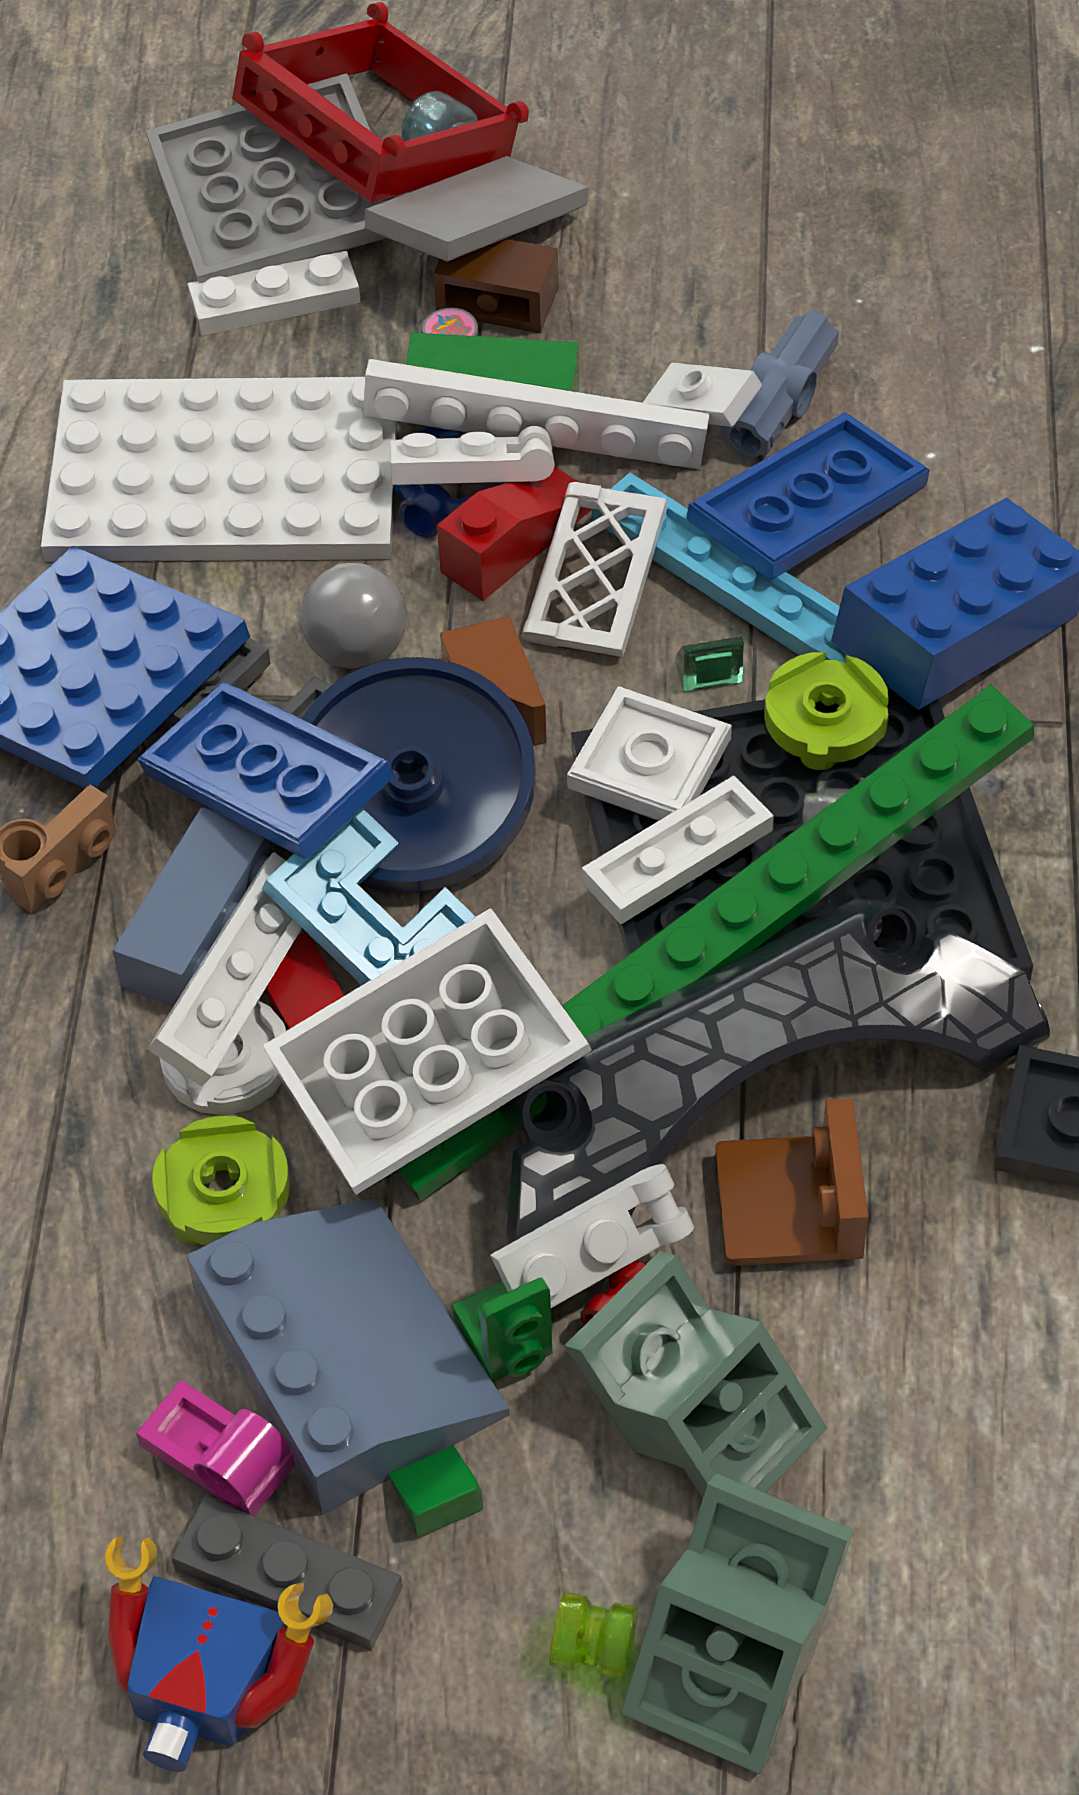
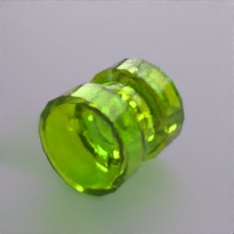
M564 1591L554 1624L549 1665L573 1670L580 1664L595 1667L602 1677L624 1681L635 1638L638 1607L617 1602L607 1608L593 1605L588 1596Z

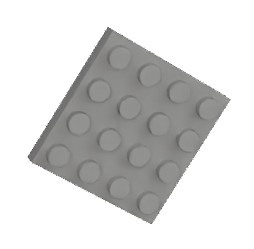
M347 73L307 84L370 131ZM240 104L146 130L150 149L193 271L199 283L206 282L208 279L217 276L228 277L259 270L266 266H276L320 255L337 253L387 238L365 228V209L394 199L397 196L370 203Z

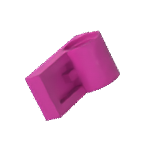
M182 1380L178 1382L136 1432L141 1447L229 1506L253 1516L258 1513L295 1467L294 1455L290 1451L287 1441L268 1421L246 1409H240L234 1415Z

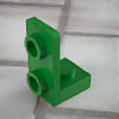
M542 1277L509 1292L503 1281H500L452 1304L453 1318L492 1382L507 1375L512 1377L525 1375L536 1369L544 1361L545 1357L553 1354L550 1289Z

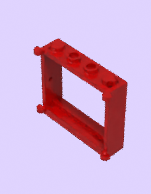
M382 2L373 3L368 6L366 14L372 18L371 20L264 45L263 38L258 32L244 34L241 44L247 50L240 51L232 99L370 203L418 190L503 157H511L518 123L528 121L529 110L523 101L510 103L506 107L387 22L388 9ZM371 70L442 121L450 129L404 141L399 135L389 136L382 140L307 84L346 73L350 76Z

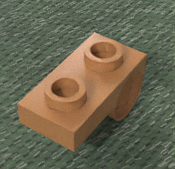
M90 784L46 826L31 819H16L0 827V877L4 890L13 898L14 903L33 914L49 898L58 896L65 889L70 878L91 858L101 855L108 848L112 838L117 834L109 796Z

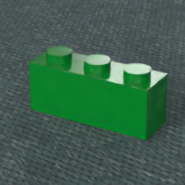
M411 332L405 365L578 392L579 342Z

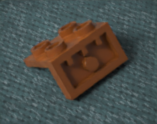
M853 1098L826 1100L823 1126L812 1127V1136L730 1140L716 1143L715 1159L725 1261L728 1265L740 1266L863 1259L868 1211Z

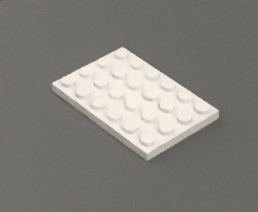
M365 377L64 380L41 542L44 562H55L72 546L110 562L391 559L395 485H392L390 440H397L398 421L363 416Z

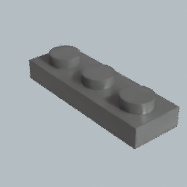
M206 1496L203 1498L172 1556L176 1571L277 1612L278 1601L282 1592L291 1585L304 1582V1590L299 1597L298 1605L305 1617L310 1618L312 1615L314 1603L319 1595L328 1594L333 1603L332 1614L328 1620L314 1628L372 1651L403 1588L401 1575Z

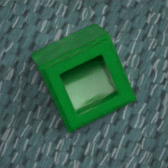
M454 1445L388 1474L417 1538L483 1510L482 1490Z

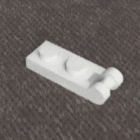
M530 426L523 429L518 437H494L486 432H469L460 438L437 439L431 434L414 433L406 435L402 440H390L392 485L540 481L551 475L555 465L550 435L544 428L539 426Z
M664 1164L654 1165L632 1175L491 1254L490 1256L507 1291L509 1292L542 1277L550 1289L552 1308L656 1248L675 1243L688 1236L695 1227L686 1208L682 1206L677 1207L670 1190L673 1189L674 1182ZM641 1203H645L652 1218L635 1227L628 1210Z

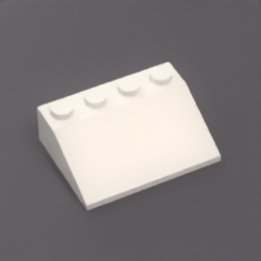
M491 908L262 1045L286 1090L356 1195L591 1051L587 1040Z

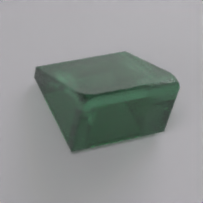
M742 636L682 646L675 655V664L683 692L742 682L744 651Z

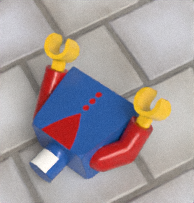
M120 1535L109 1543L105 1552V1563L109 1571L115 1577L120 1578L119 1583L111 1587L108 1640L116 1681L128 1693L135 1716L143 1721L155 1724L143 1752L145 1759L166 1770L182 1772L187 1767L198 1737L226 1746L234 1745L238 1742L245 1729L257 1728L295 1698L314 1645V1639L309 1634L312 1627L319 1626L328 1620L332 1614L333 1603L328 1594L319 1595L314 1603L312 1615L310 1618L305 1617L298 1605L299 1597L304 1590V1582L291 1585L282 1592L278 1601V1612L157 1576H153L148 1588L145 1584H142V1574L149 1571L156 1562L158 1554L155 1543L150 1538L142 1541L140 1565L132 1567L126 1564L122 1558L123 1535Z

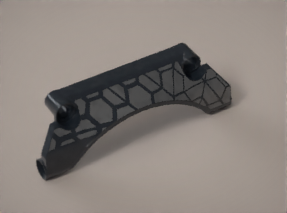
M862 896L854 898L835 910L585 1037L591 1048L589 1053L500 1106L499 1111L505 1121L523 1131L527 1141L526 1144L513 1150L506 1229L507 1240L511 1244L648 1167L660 1164L680 1137L709 1107L737 1085L763 1069L798 1053L829 1044L861 1039H898L926 1043L946 1049L989 1072L1017 1057L1019 1045L1034 1048L1047 1041L1050 1037L1048 1019L1036 999L1025 971L950 931L938 929L923 937L916 918L905 907L871 897ZM882 918L881 934L873 942L874 926ZM546 1092V1107L540 1115L531 1119L529 1113L531 1103L540 1093ZM635 1207L628 1210L630 1216H632Z

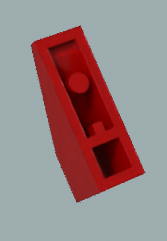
M554 468L551 475L544 480L508 482L478 491L437 524L440 572L484 601L551 545L568 484L579 481L562 470ZM580 507L575 524L592 509Z

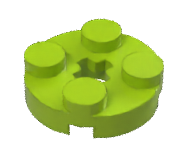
M826 652L803 654L790 659L774 672L769 682V691L765 697L764 710L766 727L771 737L779 746L792 755L800 757L802 763L808 768L825 770L831 768L836 762L857 758L872 749L886 733L888 689L878 672L858 658L846 655L844 663L837 660H825ZM821 701L826 706H831L835 703L840 705L837 708V712L822 713L815 710V702Z
M214 1116L195 1121L179 1131L180 1139L172 1144L166 1153L163 1147L156 1158L152 1173V1183L161 1216L172 1227L174 1236L185 1244L194 1245L199 1243L208 1245L248 1224L280 1218V1212L288 1200L290 1176L286 1155L281 1144L273 1136L271 1140L266 1134L257 1131L255 1123L242 1117ZM220 1170H228L230 1179L238 1180L235 1185L224 1191H214L213 1188L204 1186V1183L213 1182L215 1172Z

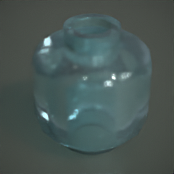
M439 91L428 92L417 98L407 109L402 122V139L407 141L476 122L478 118L467 105L452 96Z

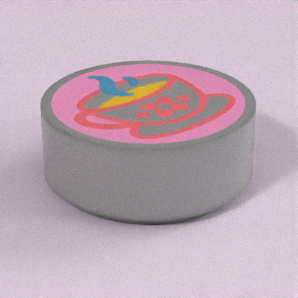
M444 308L431 313L425 319L422 327L423 333L478 336V325L474 316L458 308Z

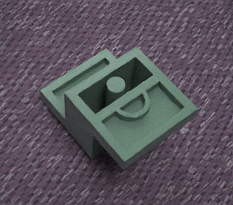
M659 1251L564 1345L634 1452L684 1468L702 1497L708 1482L715 1473L767 1493L827 1429L824 1421L763 1323L710 1309L678 1257L673 1254Z
M715 1473L706 1486L688 1548L660 1584L621 1714L761 1774L769 1761L789 1696L813 1659L854 1529Z

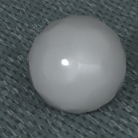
M342 563L326 570L310 583L302 600L300 624L306 642L329 665L346 669H360L387 659L397 649L405 633L407 608L403 594L397 584L379 568L362 563Z

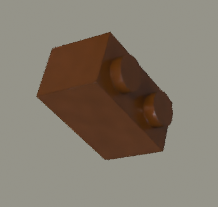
M502 239L448 262L439 259L433 273L436 311L444 308H458L472 314L477 322L541 333L559 289L558 248Z

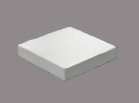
M618 686L567 774V788L659 821L701 795L731 740L732 725Z

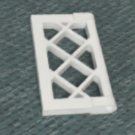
M571 482L567 487L565 500L532 606L522 631V638L535 644L552 647L562 646L623 657L668 508L667 499L605 489L598 485ZM580 507L600 511L602 517L575 532L573 531ZM629 515L644 517L639 537L630 541L618 524V521ZM610 526L623 546L594 561L582 542ZM575 547L588 566L559 582L558 577L566 551ZM631 556L632 560L624 587L615 591L602 571ZM595 576L608 596L579 612L566 592ZM559 596L572 617L561 623L545 621L551 600ZM614 606L617 607L610 632L591 629L587 624L588 621Z

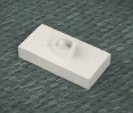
M672 362L643 403L709 413L708 424L733 427L760 390L762 383L754 371Z

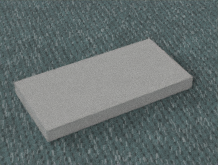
M506 156L365 209V228L448 262L587 205L589 187Z

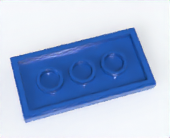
M845 412L690 502L686 519L769 580H773L926 486L930 469Z
M222 682L137 759L145 775L304 859L310 857L394 777L388 761L226 682Z

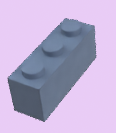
M201 807L112 950L121 987L174 1006L260 868L273 853L271 841L215 811Z

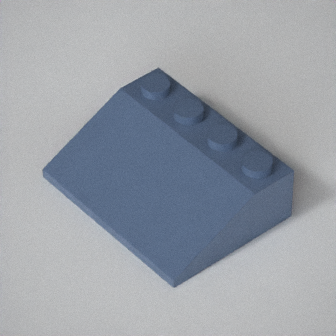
M376 1198L251 1223L186 1255L196 1298L268 1422L287 1441L290 1451L294 1455L295 1468L322 1515L389 1480V1473L453 1446L510 1415L507 1404Z

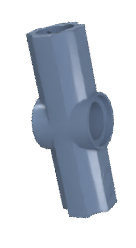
M808 311L804 316H796L771 354L762 352L756 358L750 371H754L762 386L733 427H723V440L733 447L737 455L750 460H754L759 455H767L791 417L800 418L807 411L815 393L818 375L838 346L839 331L829 323L827 316L813 311Z

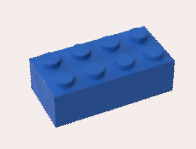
M1006 497L845 586L831 642L847 655L858 658L870 665L878 672L889 688L917 710H920L1078 615L1079 550Z

